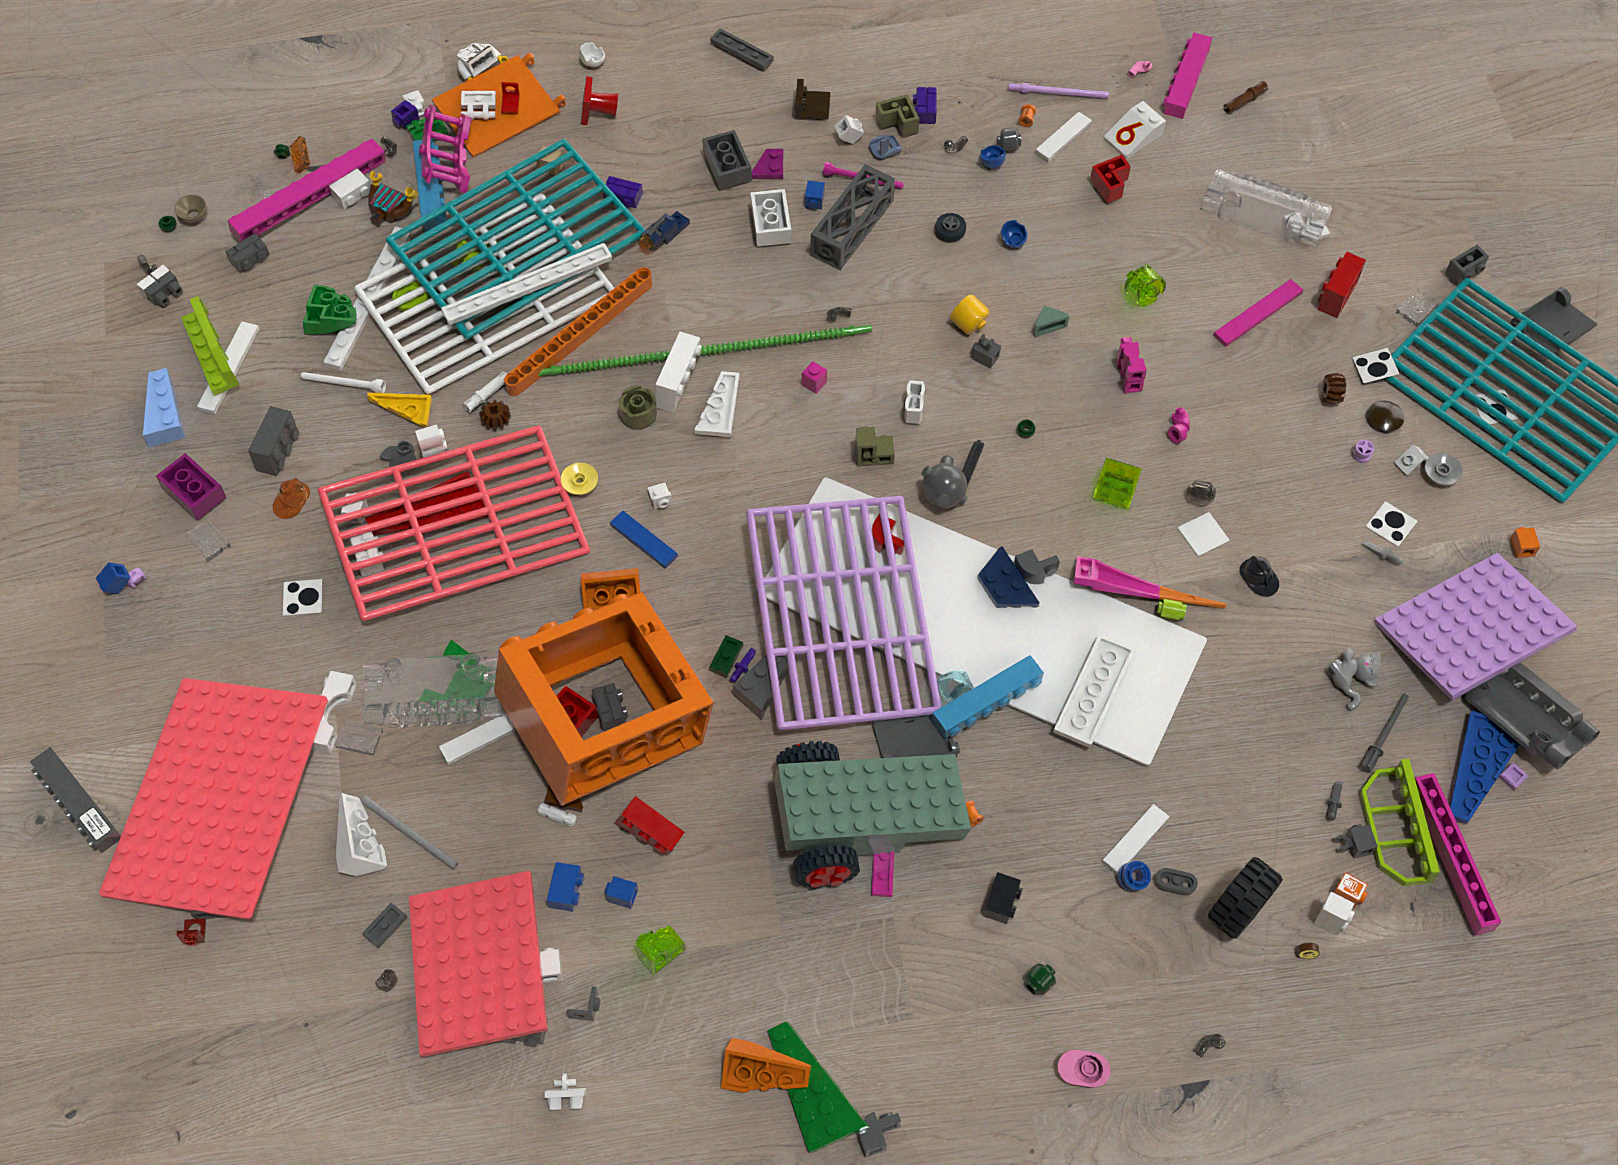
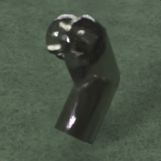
M383 136L380 142L386 146V150L384 149L385 154L393 157L397 152V144L387 136Z
M961 136L956 143H953L952 140H947L944 142L945 150L947 152L960 151L966 145L968 139L965 136Z
M844 307L830 309L827 312V320L835 322L836 316L851 317L852 309Z

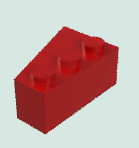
M636 796L629 802L614 823L652 846L656 852L662 855H668L685 833Z

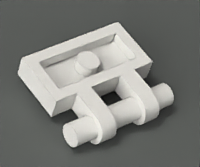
M462 91L461 107L462 109H468V112L461 113L472 117V120L474 118H483V120L496 118L495 111H489V109H496V91ZM474 109H483V111H474Z

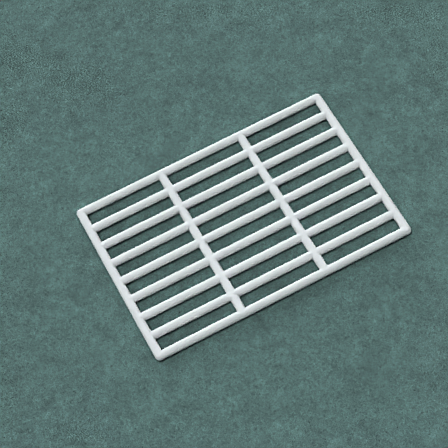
M540 193L532 197V199L538 203L546 199V197ZM525 201L475 229L474 232L484 234L488 232V227L530 206ZM549 204L542 210L547 215L555 209ZM534 213L483 243L485 245L490 244L492 247L497 244L495 240L540 217ZM560 216L552 220L556 226L564 222ZM544 224L495 252L493 255L501 259L506 256L504 252L550 229ZM569 228L562 232L566 238L573 235ZM465 235L461 237L460 239L452 242L451 244L445 246L444 248L438 250L430 256L468 238L469 236ZM553 236L503 265V267L511 271L515 268L513 264L559 242L558 238ZM578 240L572 243L576 250L582 247ZM476 246V247L470 249L469 251L463 253L462 255L456 257L455 259L449 261L448 263L442 265L441 267H443V266H445V265H447V264H449V263H451V262H453V261H455V260H457V259H459V258H461V257H463V256H465V255H467V254H469V253H471V252H473V251H475V250H477V249H479V248ZM563 248L513 278L515 279L533 272L570 252ZM426 258L419 261L423 268L429 265ZM488 258L483 259L482 261L476 263L475 265L469 267L468 269L462 271L461 273L455 275L454 277L448 279L447 281H449V280H451V279H453V278H455V277H457V276L463 274L464 272H466V271H468V270H470V269H472V268H474V267H476V266H478V265H480V264H482V263L488 261ZM403 262L354 287L356 294L426 394L433 393L583 314L605 295L554 321L550 314L603 286L608 292L614 289L598 266L586 270L492 326L533 305L539 312L485 340L481 338L479 333L473 336V339L477 344L420 373L416 367L417 365L467 339L461 334L412 360L407 354L408 352L455 329L456 326L454 324H447L404 347L401 346L398 340L444 317L442 310L395 334L389 329V327L437 304L431 298L387 321L383 320L380 316L381 314L427 292L421 286L377 309L373 306L372 302L417 280L411 274L369 296L364 293V289L406 269L407 267ZM496 269L495 271L475 281L474 283L463 288L462 290L498 273V270ZM434 271L428 273L431 280L438 277ZM593 274L599 279V281L547 308L541 303L544 299ZM443 283L436 286L441 293L447 290ZM452 295L444 299L449 305L456 302ZM491 308V309H489V310H487V311L481 313L480 315H482V314H484V313H486V312H488V311H490V310H492V309H494V308ZM541 318H544L548 323L542 328L493 353L488 347ZM470 320L463 324L468 331L474 328ZM479 350H482L486 356L430 386L425 378Z

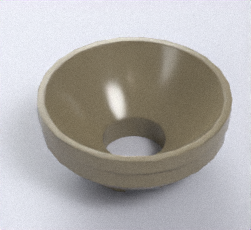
M186 195L176 202L174 210L181 221L194 223L206 215L207 205L201 196ZM191 212H198L197 216L189 217Z

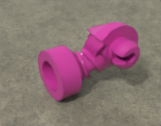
M1179 407L1172 414L1174 425L1168 429L1170 440L1176 444L1184 441L1187 437V432L1190 430L1189 414L1185 412L1184 408Z

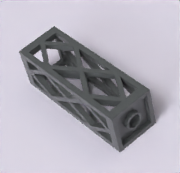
M865 164L811 233V256L841 271L894 201L895 178ZM878 180L886 183L880 192L878 190ZM874 181L875 190L868 188L867 184ZM864 193L870 195L869 197L859 200ZM870 204L855 223V209ZM851 211V225L836 230ZM846 235L841 242L835 240L838 237Z

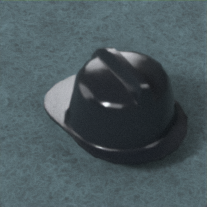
M1253 555L1241 564L1240 574L1255 594L1269 597L1278 591V577L1267 559Z

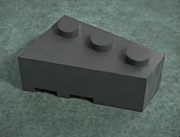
M767 655L733 685L734 697L761 720L768 706L773 701ZM775 656L779 687L789 671L788 661L785 656Z

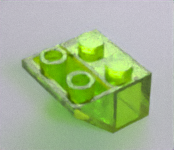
M1106 457L1093 499L1129 510L1142 468Z

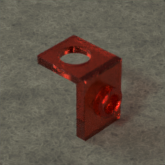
M206 919L184 920V930L177 931V937L184 945L205 943ZM193 924H199L201 927L200 932L198 929L189 930V928Z

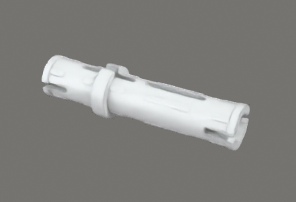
M502 371L482 389L475 391L474 395L462 404L463 408L468 413H471L477 406L484 404L488 397L505 385L504 378L507 373Z

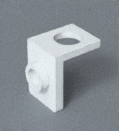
M1412 445L1395 463L1406 475H1409L1424 460L1427 461L1429 457L1419 447Z

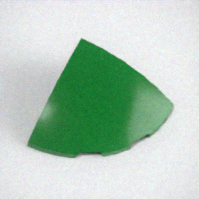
M314 284L306 304L307 312L302 322L304 334L330 333L356 324V308L352 306V301L347 295L337 294L334 288Z

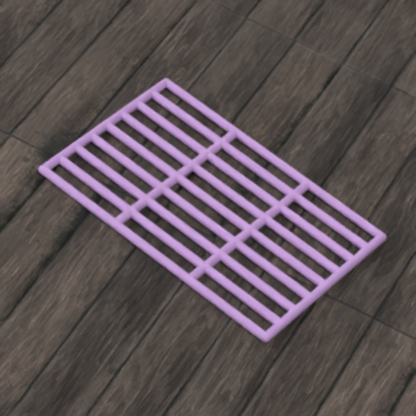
M902 496L748 509L746 516L777 728L779 730L926 716L932 715L934 711L941 708L904 498ZM888 504H897L908 562L905 565L896 564L886 507ZM867 506H879L889 566L878 567ZM860 507L870 568L859 569L849 508ZM831 509H841L851 570H840L830 514ZM822 510L832 567L830 572H821L811 511ZM792 513H804L813 573H801ZM775 514H785L794 575L782 576L773 516ZM766 515L775 577L763 578L754 516ZM898 573H910L920 635H909ZM881 574H891L901 636L890 637L879 576ZM860 576H872L882 638L871 639ZM853 577L863 640L851 641L841 578ZM834 579L844 642L832 643L822 580ZM806 581L815 582L824 644L813 645L803 586V582ZM784 583H795L805 646L793 647ZM776 584L785 648L774 649L764 585ZM922 642L934 707L922 708L911 643ZM903 644L914 709H902L891 645ZM884 646L895 711L883 712L872 647ZM853 649H865L875 713L863 714ZM845 650L856 715L844 716L834 658V651ZM816 652H826L836 717L824 718L814 656ZM806 653L816 719L804 720L795 654ZM787 655L796 721H784L775 656Z

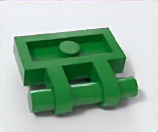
M426 118L411 121V124L406 125V129L410 132L414 141L422 140ZM433 119L432 131L448 135V129L443 121Z

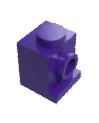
M404 100L391 110L392 122L396 127L402 126L405 129L406 125L411 124V121L420 120L417 108L407 100Z

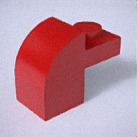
M880 513L872 526L874 548L879 553H881L883 548L886 549ZM888 517L892 535L896 521ZM892 535L894 552L901 555L905 548L904 540Z

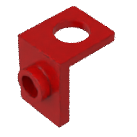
M501 82L503 93L501 113L518 114L520 100L518 83ZM511 86L515 90H507L506 87Z

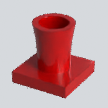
M586 76L581 125H588L589 111L605 113L616 117L618 93L592 92L593 77Z

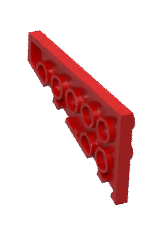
M468 471L427 490L471 478V475ZM476 484L415 501L411 505L413 510L416 511L478 493L479 490ZM481 499L416 519L420 527L485 508ZM404 505L369 515L365 517L367 524L405 514L406 511ZM484 515V516L477 517V518H474V519H471V520L481 519V518H487V517H489V516H488V515ZM409 521L374 530L372 533L373 535L406 531L412 529Z

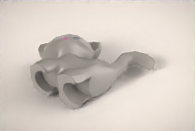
M1349 647L1326 670L1333 678L1336 686L1353 698V701L1347 704L1349 710L1356 709L1361 703L1360 694L1350 687L1354 675L1357 679L1364 681L1366 685L1376 687L1378 683L1377 677L1380 672L1379 663L1381 661L1379 653L1361 654L1357 659H1353L1355 652Z

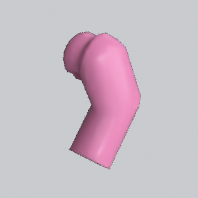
M1138 61L1127 74L1129 77L1134 78L1137 73L1148 72L1152 68V64L1150 61Z

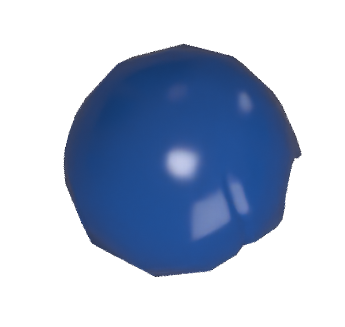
M987 146L984 150H981L980 160L987 168H998L1004 163L1006 153L1000 146Z
M1017 220L1007 221L1002 226L1001 238L1006 246L1019 248L1026 243L1028 237L1027 230Z

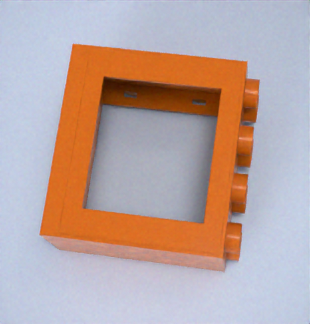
M643 592L628 597L627 594H620L611 599L607 606L595 611L592 608L582 609L573 616L572 620L560 625L556 622L546 623L532 636L524 639L520 636H514L507 639L498 650L494 693L561 806L703 744L714 702ZM621 658L654 711L583 741L550 686Z

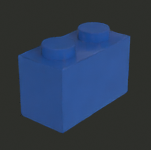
M555 863L547 897L549 908L573 912L574 906L578 905L580 899L578 889L584 882V874L579 865Z

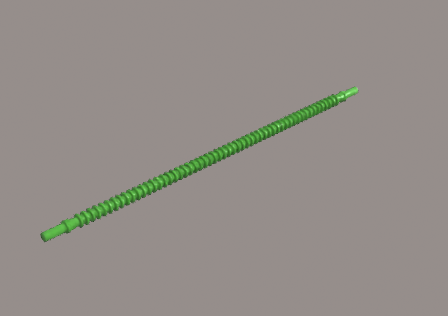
M852 325L847 328L840 327V329L836 327L835 330L830 328L829 331L827 329L825 331L821 329L820 332L815 330L814 333L812 331L810 333L805 331V334L800 332L799 335L797 333H794V335L789 334V336L784 334V337L779 335V337L774 336V338L769 336L768 339L766 337L764 339L758 338V340L754 338L753 341L748 339L747 342L745 340L743 342L738 340V343L733 341L732 344L730 342L728 344L723 342L722 345L718 343L716 346L714 344L712 346L707 345V347L702 345L700 355L703 354L705 356V354H708L710 356L711 353L715 355L716 352L719 354L724 352L725 354L726 351L731 353L732 350L736 352V350L741 351V349L746 351L747 348L752 350V348L757 349V347H760L761 349L762 346L767 348L768 345L770 347L772 345L777 347V344L782 346L784 343L785 345H788V343L792 345L793 342L798 344L799 341L803 343V341L808 342V340L813 342L814 339L816 341L818 339L823 341L824 338L828 340L829 337L834 339V337L839 338V336L843 338L845 335L855 336V334L872 332V326L854 327ZM668 350L666 352L660 351V353L656 351L655 354L650 352L649 355L647 353L645 355L640 353V356L635 354L634 357L632 355L626 357L625 355L624 358L619 356L618 359L616 357L614 359L609 358V360L604 358L603 361L598 359V361L593 360V362H590L588 360V363L583 361L581 364L580 362H577V364L573 362L572 365L567 363L566 366L564 364L562 366L551 365L550 368L543 369L538 376H556L560 373L565 375L566 372L568 374L571 372L575 374L576 371L581 373L582 370L584 372L586 370L591 371V369L596 371L597 368L602 370V368L607 369V367L612 369V366L617 368L618 365L620 367L623 365L627 367L628 364L633 366L634 363L636 365L638 363L643 365V362L648 364L649 361L651 363H654V361L659 362V360L664 362V359L668 358L670 352Z

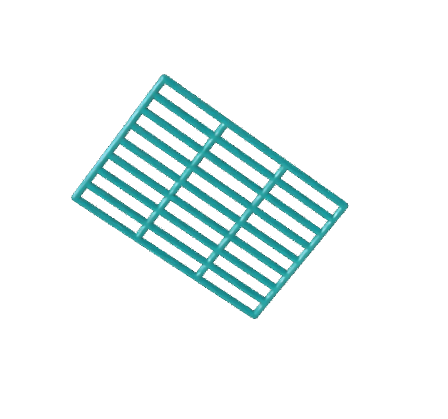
M561 139L386 237V242L438 306L442 308L447 306L443 301L444 299L496 269L502 276L462 299L514 279L513 277L563 248H566L570 254L560 260L598 246L633 225L638 232L609 248V252L613 255L640 239L645 229L566 139ZM564 147L567 150L566 154L518 181L513 177V174L557 149ZM571 158H574L577 162L576 165L528 192L522 187ZM581 169L588 174L538 203L532 199L533 196ZM504 179H507L510 183L509 186L461 213H458L454 208ZM591 180L597 185L595 188L547 215L542 210V208ZM514 190L521 195L470 225L464 220L466 217ZM602 191L607 196V198L557 227L551 221ZM525 201L530 206V208L479 237L474 232L475 229ZM611 203L618 208L568 238L562 234V231ZM447 211L452 216L447 221L400 247L395 242V240ZM534 213L540 217L539 220L490 248H487L483 243ZM621 214L627 219V221L577 250L571 244ZM456 223L462 227L461 230L410 259L405 254L406 251ZM544 224L550 229V231L499 260L493 255L495 252ZM465 235L472 239V241L421 270H418L414 265ZM553 236H556L560 241L509 272L503 267V265ZM476 246L482 251L430 282L424 277ZM485 258H488L492 263L440 294L434 290V287ZM579 274L541 288L530 295L521 296L522 300L469 331L463 324L481 313L454 323V325L466 339H469Z
M1464 278L1391 354L1398 370L1439 397L1444 403L1438 408L1394 376L1384 378L1561 503H1564L1618 443V432L1614 433L1560 396L1567 390L1618 425V416L1571 385L1577 378L1618 406V397L1584 375L1582 371L1588 367L1617 387L1618 378L1469 278ZM1468 286L1512 317L1519 318L1522 321L1516 327H1513L1462 291ZM1457 297L1509 332V334L1502 338L1451 302ZM1445 308L1499 345L1492 350L1442 316L1441 313ZM1437 320L1488 355L1487 358L1482 362L1431 327L1430 324ZM1526 326L1581 363L1574 368L1521 331ZM1423 331L1427 332L1477 368L1472 373L1418 336ZM1515 337L1570 373V375L1564 380L1512 345L1511 342ZM1413 342L1461 374L1466 380L1459 384L1408 349V347ZM1504 349L1508 350L1560 386L1555 391H1552L1505 359L1500 353ZM1403 353L1455 389L1454 393L1451 396L1447 395L1398 361L1397 358ZM1494 360L1544 393L1548 396V399L1542 403L1489 365ZM1484 371L1538 409L1533 415L1478 377ZM1474 383L1527 421L1521 427L1467 388ZM1461 395L1465 396L1516 433L1512 438H1509L1456 400ZM1557 402L1611 440L1606 445L1602 444L1552 410L1550 406ZM1450 406L1505 445L1501 450H1498L1445 412ZM1545 413L1600 452L1594 458L1543 423L1539 418ZM1533 425L1589 464L1583 470L1528 432V430ZM1524 437L1576 473L1578 477L1572 482L1517 442ZM1511 449L1515 450L1568 488L1561 494L1506 454Z

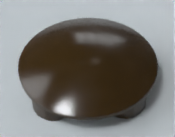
M1377 401L1369 407L1366 418L1383 434H1389L1403 425L1405 416L1397 404L1390 401Z

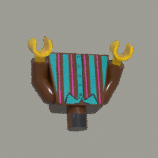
M372 171L370 178L373 180V184L370 185L368 205L372 214L370 217L371 222L375 225H378L382 220L394 223L397 219L407 216L413 203L412 199L418 197V192L411 187H407L405 194L382 183L378 185L382 181L383 176L381 173H378V177L375 179L376 172Z

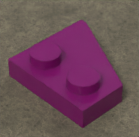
M766 149L752 170V179H783V149Z

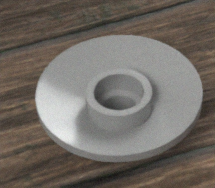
M1446 453L1434 454L1425 463L1426 475L1431 481L1439 485H1453L1460 480L1463 473L1460 462L1455 457Z

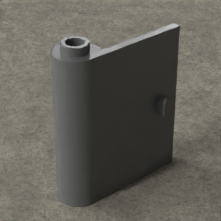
M1563 287L1558 288L1521 313L1568 345L1597 326L1596 322L1570 304L1571 295ZM1512 318L1511 325L1516 327L1522 320ZM1527 326L1521 331L1553 354L1561 350Z
M932 715L872 721L882 758L955 754L957 758L960 748L958 742H954L950 736L946 739L943 738L931 721Z

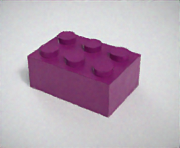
M186 453L156 475L161 488L196 520H199L226 498L222 486Z

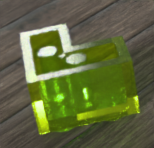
M670 925L665 928L661 927L655 934L652 930L647 934H641L635 943L638 959L653 976L686 950L685 942Z

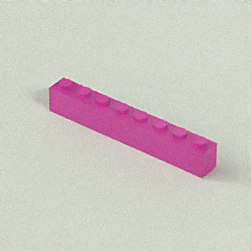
M1435 773L1415 777L1429 833L1474 935L1477 936L1495 931L1500 925L1501 920Z

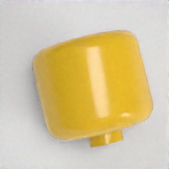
M970 294L963 298L950 314V320L964 333L970 335L976 330L980 331L986 325V319L990 311L974 295Z

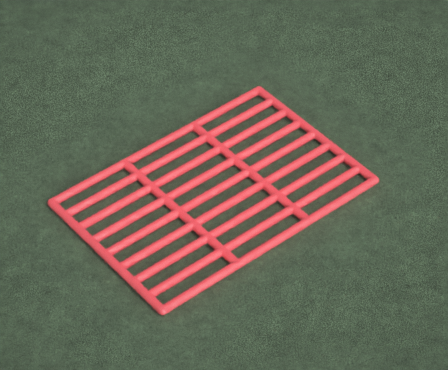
M539 425L318 488V494L362 621L586 555L590 552L569 495L561 484V475L542 427ZM537 434L539 440L536 443L476 460L473 455V451ZM542 449L545 455L538 459L482 475L478 468L482 465ZM463 454L466 455L468 460L466 463L403 480L400 474L403 471ZM547 463L550 467V472L486 490L484 484L485 481ZM471 469L474 476L409 496L406 491V487ZM393 475L396 482L333 501H329L327 496L329 492ZM553 478L557 487L492 505L490 500L491 496ZM477 484L479 490L478 493L416 511L413 510L411 505L412 502ZM398 490L401 496L399 499L334 517L332 508ZM559 493L563 500L560 503L499 521L495 513ZM477 500H483L485 508L420 527L416 519ZM404 505L405 514L339 532L337 526L339 523ZM559 510H567L569 516L567 518L510 535H503L502 527ZM484 515L489 516L491 523L431 541H424L423 533ZM409 521L412 529L348 548L344 547L342 541L343 539ZM572 524L575 533L511 552L507 545L509 542ZM491 530L495 532L496 539L430 558L428 552L430 548ZM415 536L417 545L350 564L348 555ZM574 540H578L581 546L579 549L516 567L513 561L514 558ZM500 546L501 555L437 574L433 566L492 547ZM420 552L422 555V561L358 580L355 579L353 571ZM504 561L508 567L506 571L443 590L439 583L440 580ZM425 567L429 575L361 596L358 588ZM430 583L433 586V593L366 612L364 603Z

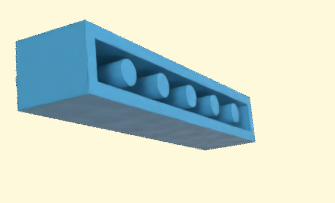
M431 138L430 148L439 150L438 145H435L433 138ZM422 140L413 141L422 218L445 205L444 197H441L444 194L443 184H440L439 181L442 180L431 177L430 183H426L422 177L421 154H419ZM430 155L432 163L441 165L440 158ZM446 212L424 224V231H429L447 221Z
M1029 655L934 711L931 721L944 739L949 736L954 737L964 727L973 726L979 718L988 717L996 708H1003L1011 699L1023 696L1026 690L1031 687L1033 689L1038 687L1042 683L1044 672L1032 656Z

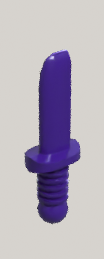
M750 648L741 662L734 665L736 670L730 677L731 682H736L742 673L748 672L747 666L756 654L755 649Z

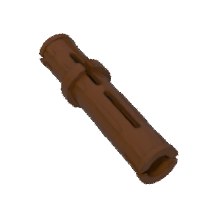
M1261 81L1256 86L1249 87L1245 93L1224 104V111L1230 114L1250 100L1257 99L1260 94L1268 90L1266 88L1268 87L1267 83Z

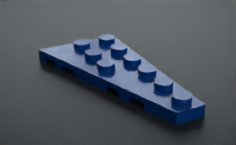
M1471 711L1468 716L1449 806L1455 820L1466 824L1470 821L1520 745L1487 716L1475 711Z

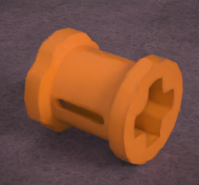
M1025 104L1022 106V115L1019 117L1018 122L1023 127H1030L1033 125V116L1036 114V108L1033 105Z
M974 801L966 802L972 828L981 823L984 817L979 815Z

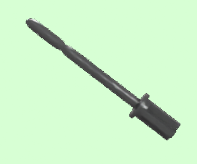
M1406 693L1403 694L1376 745L1368 747L1369 752L1361 764L1363 771L1371 773L1379 757L1383 756L1384 751L1381 747L1409 698Z

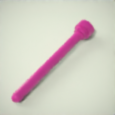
M825 162L823 168V175L829 177L836 174L855 178L858 172L836 168L830 162ZM878 180V184H880V185H885V184H886V183H883V182H881V181ZM895 181L894 188L902 189L904 187L902 182Z

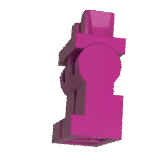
M1131 337L1121 338L1116 363L1117 369L1120 368L1121 376L1125 378L1123 385L1124 394L1141 392L1147 371L1143 358H1139L1138 342L1133 343Z

